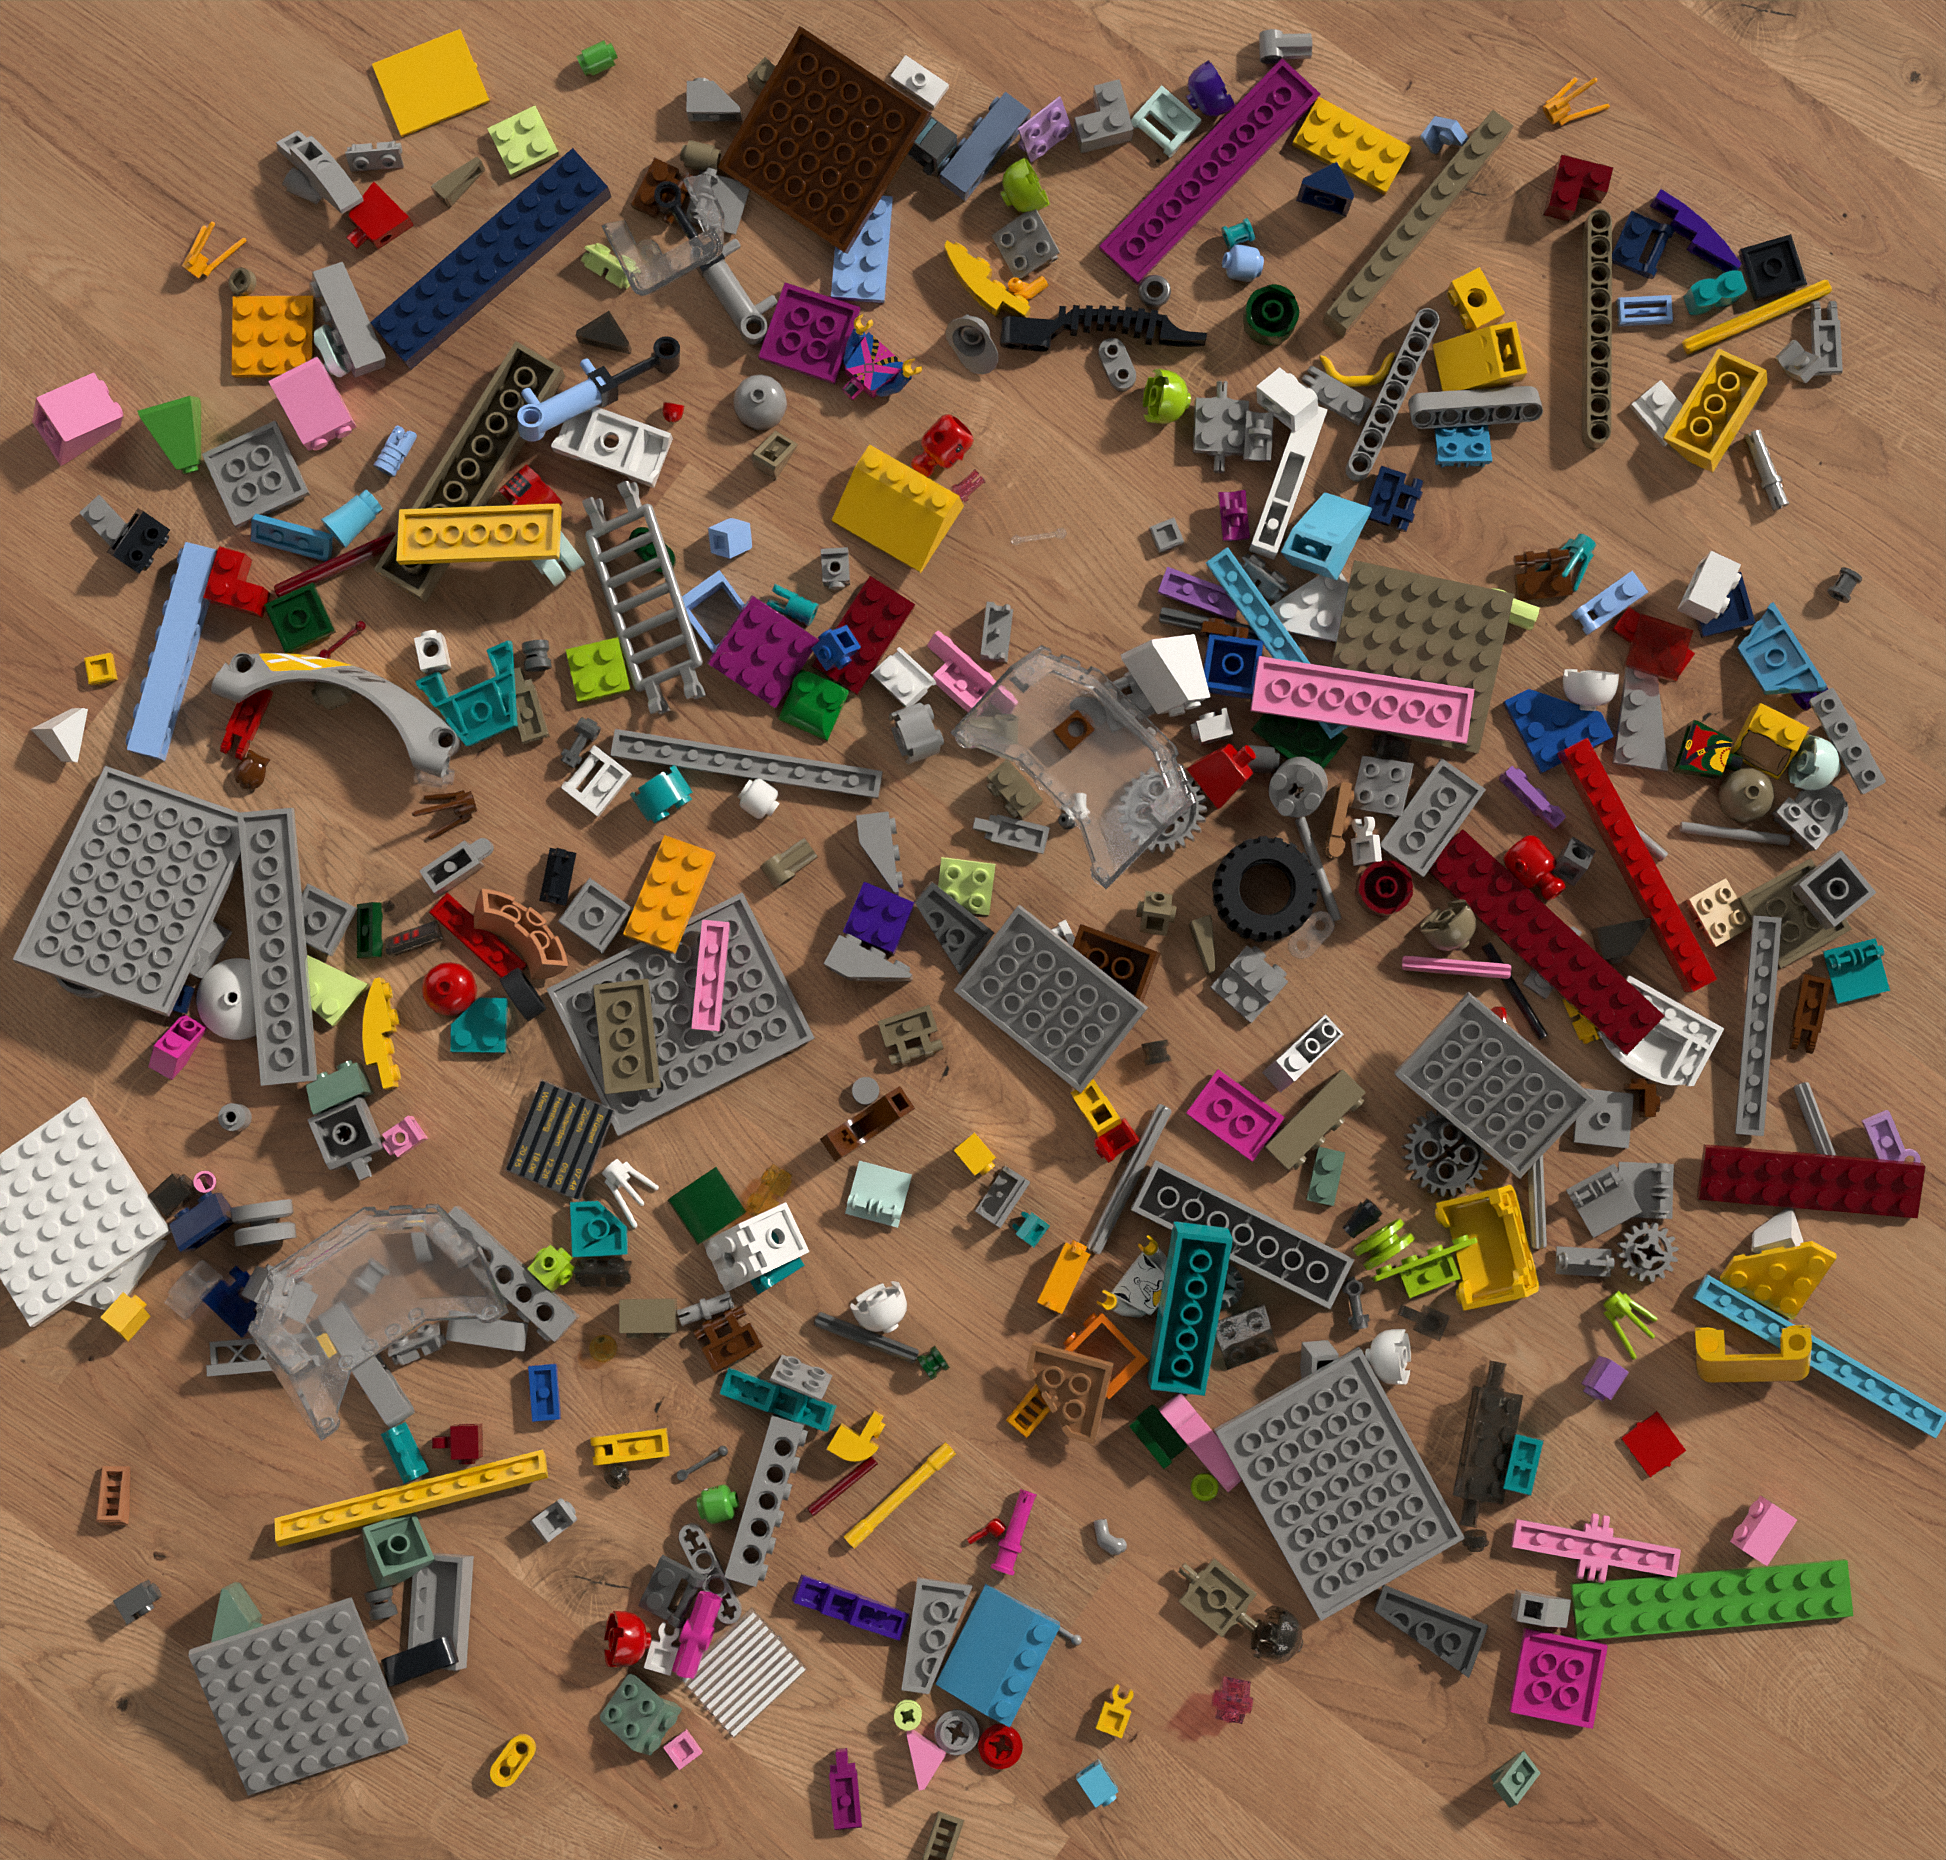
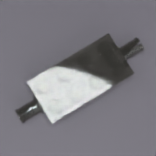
M1489 1360L1486 1385L1483 1384L1482 1387L1473 1386L1453 1491V1496L1461 1497L1464 1500L1459 1524L1477 1528L1481 1503L1483 1504L1484 1501L1497 1504L1504 1503L1506 1489L1503 1488L1523 1395L1504 1391L1505 1389L1502 1388L1507 1364Z

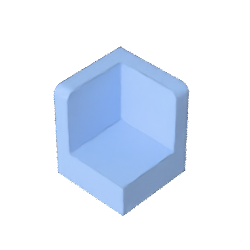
M729 518L708 528L712 554L730 559L752 548L751 528L748 522Z

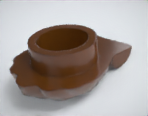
M248 750L246 758L238 764L234 771L235 781L240 784L242 789L249 788L253 790L260 787L265 779L266 766L270 759L260 756L253 750Z

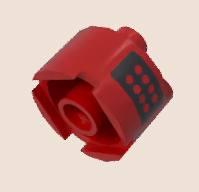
M527 464L498 490L509 502L513 499L511 502L513 505L560 504L561 506L563 504L556 493Z

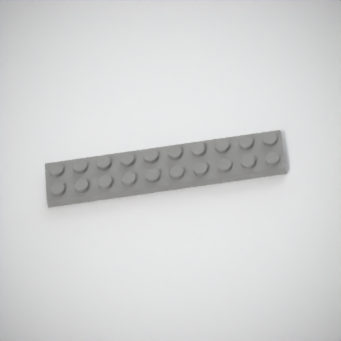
M294 808L237 813L261 1086L316 1081L317 1065Z

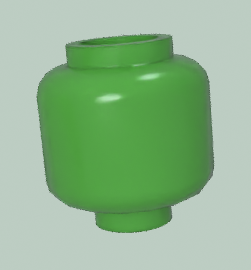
M718 1485L704 1489L701 1492L700 1498H697L700 1518L702 1520L706 1519L710 1524L733 1519L735 1508H739V1499L736 1491L731 1492L727 1485Z

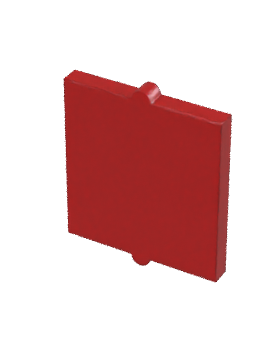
M1658 1411L1654 1412L1644 1421L1636 1422V1426L1621 1437V1440L1650 1478L1665 1466L1670 1467L1673 1460L1686 1452L1684 1446Z

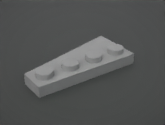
M1628 657L1612 764L1667 772L1668 766L1656 661Z
M917 1578L901 1690L924 1694L930 1693L972 1585Z

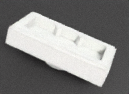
M906 55L890 76L892 81L933 109L949 89L948 83Z

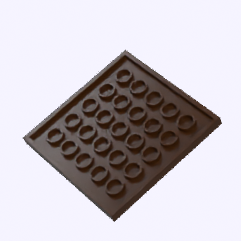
M799 26L720 161L718 168L842 252L848 254L932 112L808 30Z

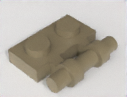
M930 1005L878 1021L886 1048L897 1045L899 1051L889 1055L892 1066L903 1063V1065L911 1063V1059L924 1055L927 1058L933 1056V1052L944 1049L941 1039L930 1042L928 1034L938 1031ZM920 1037L922 1045L906 1049V1041Z

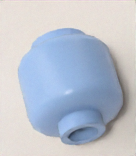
M1234 245L1229 252H1225L1222 260V267L1226 268L1227 276L1230 279L1244 282H1252L1256 277H1259L1264 265V258L1260 256L1259 250L1244 245Z

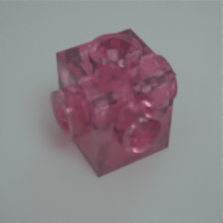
M1223 1676L1219 1690H1214L1211 1706L1216 1707L1215 1719L1224 1720L1228 1723H1243L1245 1714L1251 1713L1253 1697H1249L1250 1681Z

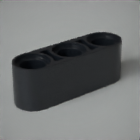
M451 1635L432 1640L381 1660L388 1687L410 1681L459 1662Z

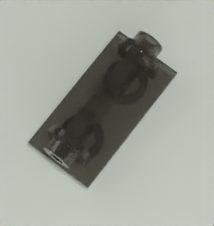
M595 1258L577 1260L573 1272L575 1274V1284H580L581 1287H600L601 1277H605L606 1287H625V1285H630L631 1274L629 1272L632 1261H624L621 1258H612L608 1261L596 1260Z

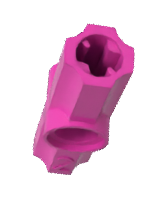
M700 1591L698 1593L691 1616L683 1627L679 1640L681 1645L671 1670L678 1676L691 1679L696 1677L704 1651L708 1649L715 1630L713 1625L723 1599L717 1594L709 1591Z

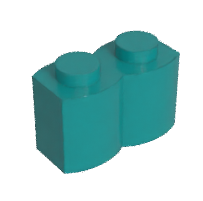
M1729 271L1723 273L1717 279H1703L1696 282L1683 298L1689 314L1700 315L1710 311L1714 306L1726 307L1732 305L1744 294L1747 286L1741 271Z

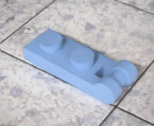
M1632 570L1579 607L1571 615L1575 620L1578 619L1584 627L1582 630L1586 635H1589L1646 595L1648 591ZM1590 610L1597 616V619L1594 621L1587 614Z

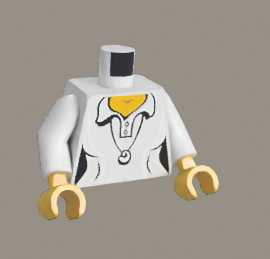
M1146 1236L1150 1240L1148 1246L1143 1247L1140 1243L1138 1244V1248L1142 1251L1112 1292L1102 1291L1107 1295V1299L1104 1303L1097 1301L1099 1306L1112 1310L1121 1316L1141 1318L1146 1314L1152 1315L1156 1308H1159L1167 1256L1160 1250L1157 1242L1151 1236Z

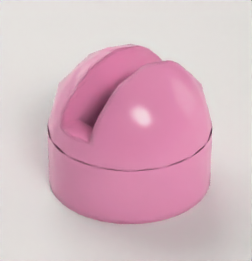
M201 1171L194 1177V1187L198 1192L206 1194L214 1190L216 1178L209 1171ZM203 1176H205L206 1182L210 1186L207 1190H205L200 1180Z

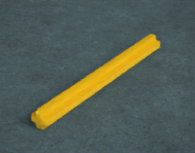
M1824 279L1686 338L1682 342L1684 351L1687 354L1693 353L1826 296L1832 291L1831 285L1828 280Z

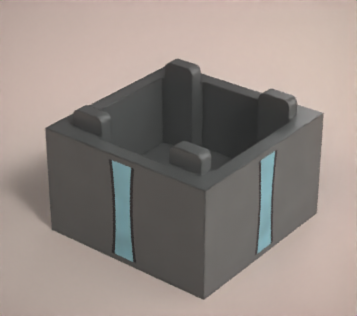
M930 115L907 155L924 167L923 172L931 176L934 174L938 177L941 173L939 172L940 167L948 158L952 159L957 153V135Z

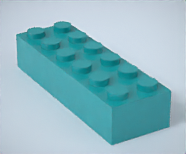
M1173 1222L1147 1372V1380L1152 1390L1205 1396L1233 1242L1228 1228Z

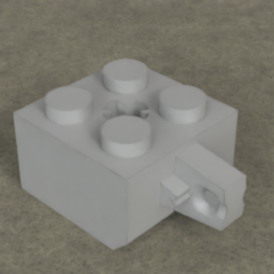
M355 1098L307 1119L324 1161L330 1170H337L347 1166L348 1170H355L360 1181L372 1176L368 1166V1162L372 1161L371 1155L385 1148L382 1145V1138L365 1098ZM345 1128L352 1132L349 1135V1139L342 1138V1135L346 1133Z

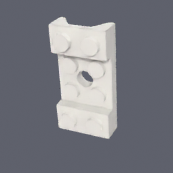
M595 406L565 421L559 436L553 441L551 448L555 453L577 461L580 459L654 488L673 438L671 433ZM609 435H616L619 438V443L614 448H608L604 445V440Z

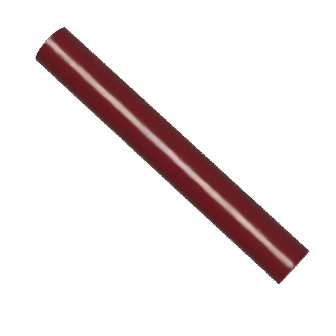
M873 1456L869 1457L807 1507L808 1511L812 1516L818 1514L876 1467L878 1462Z

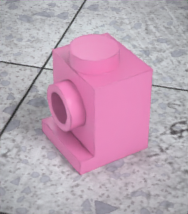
M407 1116L382 1134L385 1138L382 1145L390 1156L395 1153L397 1157H402L428 1138L415 1118ZM399 1133L405 1135L403 1143H399L396 1139Z

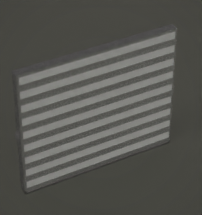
M751 1607L704 1651L694 1679L678 1676V1678L703 1704L704 1709L708 1710L725 1730L735 1738L792 1685L807 1668L786 1646L781 1636H777Z

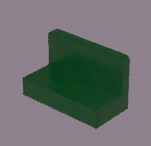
M1154 1404L1148 1406L1128 1423V1426L1163 1469L1172 1463L1171 1460L1187 1448V1444Z

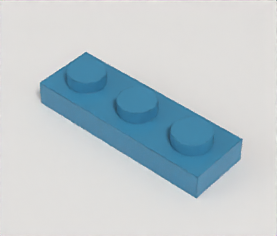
M256 513L251 520L252 542L325 562L332 557L333 534Z

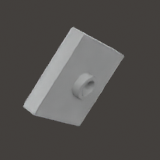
M589 878L558 922L603 954L632 914L633 908Z
M307 883L302 893L306 944L333 957L357 908Z
M1584 1088L1594 1096L1595 1100L1574 1121L1572 1142L1629 1148L1634 1094Z

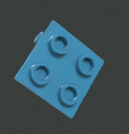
M1488 425L1434 428L1437 447L1435 465H1440L1441 468H1444V466H1454V463H1456V467H1460L1461 463H1464V466L1468 467L1470 463V466L1484 467L1485 464L1492 463Z

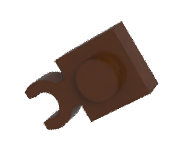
M1209 618L1208 621H1203L1201 625L1200 636L1208 637L1210 633L1246 639L1248 637V628L1232 627L1229 624H1224L1225 621L1222 619Z

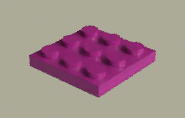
M785 282L758 356L759 360L835 385L843 363L846 344L853 329H855L854 320L860 315L861 307Z
M751 595L707 664L776 708L794 678L812 654L813 650L811 648L819 642V639Z

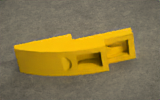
M948 240L945 242L944 253L953 273L963 288L977 303L995 317L998 316L1002 309L1016 317H1029L1031 307L1024 297L1018 294L1013 296L997 280L990 281L992 269L986 260L978 256L974 258L967 253L968 250L957 242L954 244Z
M378 977L373 980L365 1004L362 1031L363 1050L366 1065H378L382 1087L389 1090L399 1087L397 1081L401 1080L398 1065H393L391 1054L395 1053L392 1039L387 1038L386 1034L397 1032L396 1025L399 1024V1018L396 1009L391 1008L389 999L393 998L390 983H385V979Z

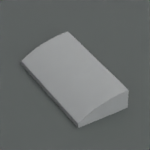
M433 1553L434 1562L412 1576L408 1649L451 1635L459 1662L442 1669L456 1671L467 1668L474 1556Z

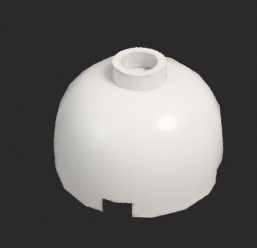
M1578 669L1564 670L1563 690L1571 702L1580 704V710L1596 711V706L1607 704L1616 694L1619 674L1595 670L1577 672Z
M892 1281V1286L885 1288L883 1283L876 1285L856 1297L858 1301L856 1305L851 1303V1310L862 1327L874 1332L883 1331L884 1333H889L899 1326L898 1323L903 1319L907 1311V1301L899 1282Z
M1391 1329L1379 1333L1372 1341L1371 1349H1366L1365 1352L1369 1365H1371L1377 1379L1387 1384L1406 1385L1409 1380L1410 1370H1405L1407 1362H1411L1408 1333H1405V1329Z

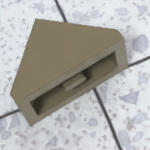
M774 431L752 454L753 466L777 480L798 444L779 432Z

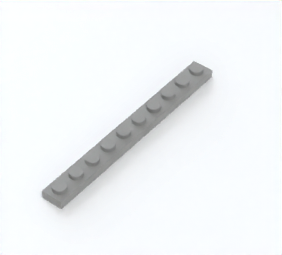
M619 729L614 731L611 757L666 766L676 765L679 768L755 780L762 779L767 782L875 799L879 798L883 774L879 770Z

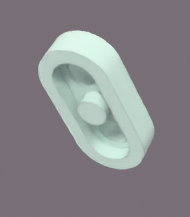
M325 324L314 331V343L324 358L326 370L331 375L342 377L351 370H346L341 357L344 353L341 347H336L331 336L333 329Z

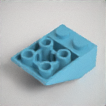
M1324 492L1292 528L1281 553L1291 565L1337 581L1372 508Z

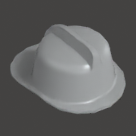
M968 314L963 316V318L952 320L945 331L946 339L961 363L973 373L982 375L990 373L998 363V352L990 338V330L987 324L982 319Z

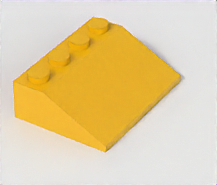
M869 444L851 474L831 521L921 573L964 505L959 495Z

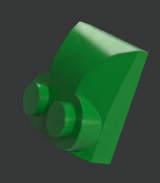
M800 670L793 680V686L778 720L828 741L850 692L825 678Z

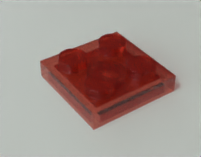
M1642 613L1639 616L1624 666L1676 683L1694 630Z

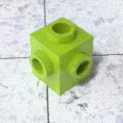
M549 1245L536 1254L535 1261L527 1269L545 1287L554 1292L560 1285L566 1284L571 1279L572 1272L576 1268L570 1263L573 1258L562 1247L556 1250L553 1246Z

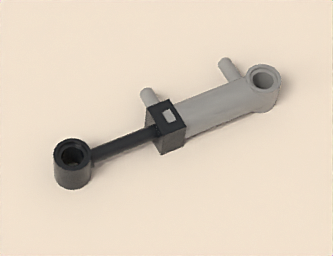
M671 181L660 183L654 191L656 208L663 214H672L697 251L692 256V263L701 277L705 278L740 331L742 339L751 345L761 343L767 334V322L761 314L777 305L776 298L771 295L754 306L725 262V257L741 247L738 240L733 239L721 248H718L715 242L706 247L680 208L682 204L679 187ZM665 193H671L675 196V200L671 203H665L661 200V196ZM751 323H756L760 326L761 331L757 334H751L747 331L746 327Z

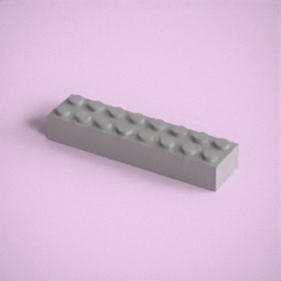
M1156 1160L1153 1162L1130 1208L1131 1211L1171 1231L1174 1221L1228 1228L1233 1238L1229 1260L1328 1309H1331L1355 1260Z

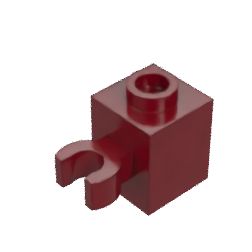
M482 1423L454 1424L450 1426V1436L432 1437V1449L451 1448V1460H459V1464L462 1465L475 1464V1459L483 1457Z

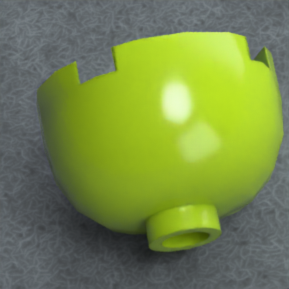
M1025 158L1015 162L1006 170L1002 180L1004 191L1001 192L1008 207L1013 205L1017 211L1022 213L1034 209L1039 211L1050 205L1045 190H1042L1038 182L1040 180Z
M1154 369L1152 372L1156 374L1154 378H1148L1144 389L1143 407L1148 406V415L1144 414V418L1150 423H1172L1184 413L1185 409L1189 408L1191 395L1188 393L1185 381L1177 373L1169 370Z

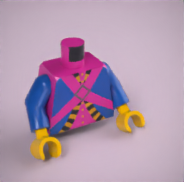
M863 314L856 317L854 320L855 329H853L847 341L843 359L845 374L851 380L844 386L842 391L851 400H854L862 391L866 392L871 398L899 393L911 380V375L921 373L922 367H916L913 371L911 364L915 359H908L903 363L870 332L865 335L864 331L873 326L872 319L869 320L865 327L861 324Z

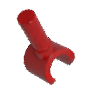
M994 1518L985 1528L967 1538L971 1545L989 1533L997 1538L1004 1532L1006 1526L1000 1519Z

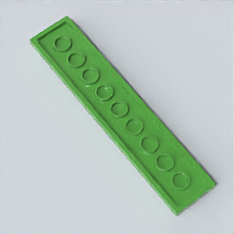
M1846 1559L1677 1574V1577L1658 1575L1605 1580V1583H1598V1581L1570 1583L1575 1636L1580 1640L1854 1616L1848 1560Z

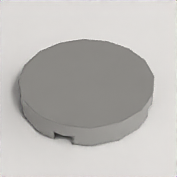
M1831 784L1814 791L1802 789L1794 799V802L1829 835L1841 829L1847 820L1848 804L1840 789Z

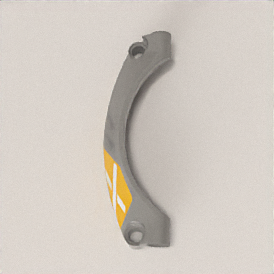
M242 652L233 656L229 665L225 662L212 683L211 692L213 694L237 703L258 691L288 682L316 681L347 688L374 703L391 719L405 742L415 769L440 778L447 771L450 756L458 753L461 748V740L454 730L420 700L390 681L348 663L301 654H248ZM244 662H251L249 671L241 673L240 666ZM445 736H452L454 739L452 745L447 748L441 747V740Z

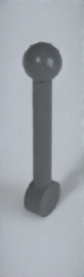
M720 1446L717 1452L690 1468L679 1470L677 1478L680 1481L686 1480L690 1473L719 1456H726L728 1448Z

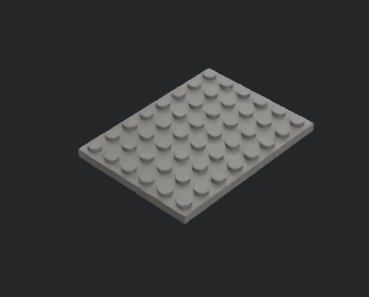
M105 766L13 958L14 962L169 1017L241 860L237 815L240 812Z
M743 892L691 917L675 954L641 942L547 988L603 1106L615 1110L611 1123L618 1136L815 1039ZM702 920L730 922L720 1032L691 1029ZM648 978L661 1088L605 1094L593 985Z
M1359 1347L1214 1429L1320 1621L1465 1539Z

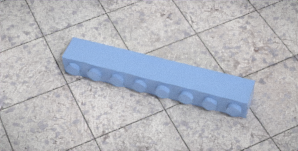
M185 542L184 548H181L178 552L177 564L179 566L177 573L173 574L170 580V590L172 591L169 600H166L163 605L162 614L164 619L162 626H158L155 633L157 644L155 651H152L148 658V667L150 668L147 678L145 677L141 683L140 692L142 697L140 704L137 703L133 711V719H135L133 728L128 731L126 736L127 750L132 753L162 761L166 760L210 603L203 596L218 551L216 549Z

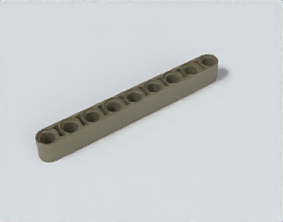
M1604 209L1592 211L1584 222L1582 229V441L1589 449H1599L1611 436L1612 219L1609 212ZM1597 220L1601 222L1603 228L1596 229L1591 221ZM1597 246L1601 248L1603 255L1594 254L1591 247ZM1591 273H1599L1603 281H1595ZM1591 299H1599L1603 307H1595ZM1591 325H1599L1603 333H1594ZM1591 351L1600 352L1603 359L1595 360L1591 355ZM1591 377H1598L1603 385L1601 387L1593 385ZM1591 403L1599 404L1602 407V413L1594 412L1591 408ZM1591 430H1599L1602 434V439L1593 438Z

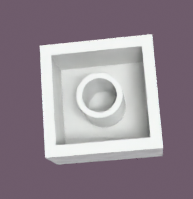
M1710 551L1699 562L1677 611L1705 624L1713 618L1717 619L1720 613H1724L1730 599L1726 596L1730 593L1731 589H1735L1741 578V574L1738 573L1741 564Z

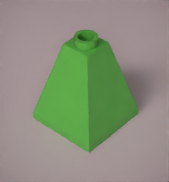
M187 396L138 410L139 417L176 470H181L182 474L198 471L197 465L201 464L200 398Z

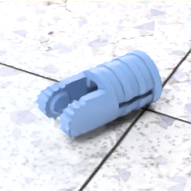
M395 426L373 466L384 474L395 477L400 469V465L404 462V458L408 455L417 438L416 433L410 430L404 432L402 427Z

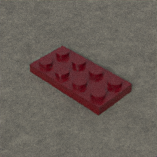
M869 576L836 627L838 629L847 625L861 648L850 657L852 662L840 670L834 667L826 671L818 658H816L812 667L858 696L916 605Z

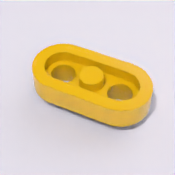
M518 1734L510 1740L490 1769V1777L494 1784L500 1787H508L516 1781L536 1752V1744L532 1737L526 1734ZM518 1744H525L527 1751L524 1753L520 1752L517 1748ZM507 1766L510 1769V1774L503 1775L501 1767Z

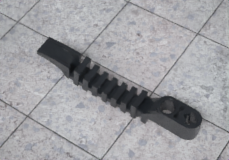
M1073 305V309L1067 314L1066 306H1059V316L1055 320L1016 316L1003 317L1000 346L1015 350L1049 351L1051 340L1062 331L1071 330L1070 336H1077L1078 323H1084L1083 332L1090 333L1091 321H1097L1096 331H1103L1104 322H1110L1109 331L1116 332L1117 322H1123L1122 334H1128L1130 323H1134L1136 325L1133 338L1138 339L1141 336L1142 325H1148L1145 345H1152L1155 326L1161 327L1159 345L1205 346L1207 333L1179 329L1169 320L1167 315L1158 314V310H1151V313L1145 312L1143 308H1139L1138 311H1132V307H1125V310H1119V306H1112V309H1106V306L1099 305V309H1093L1091 305H1086V308L1080 309V305Z

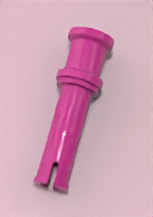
M1023 1489L1019 1491L1020 1493L1005 1538L1001 1539L998 1543L1000 1549L996 1561L990 1567L1012 1576L1015 1573L1013 1567L1017 1555L1022 1552L1020 1542L1035 1497L1037 1496V1494Z

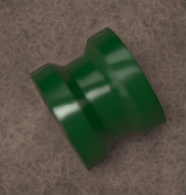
M935 1345L930 1348L928 1354L917 1357V1360L931 1380L935 1379L937 1373L941 1370L946 1371L950 1368Z

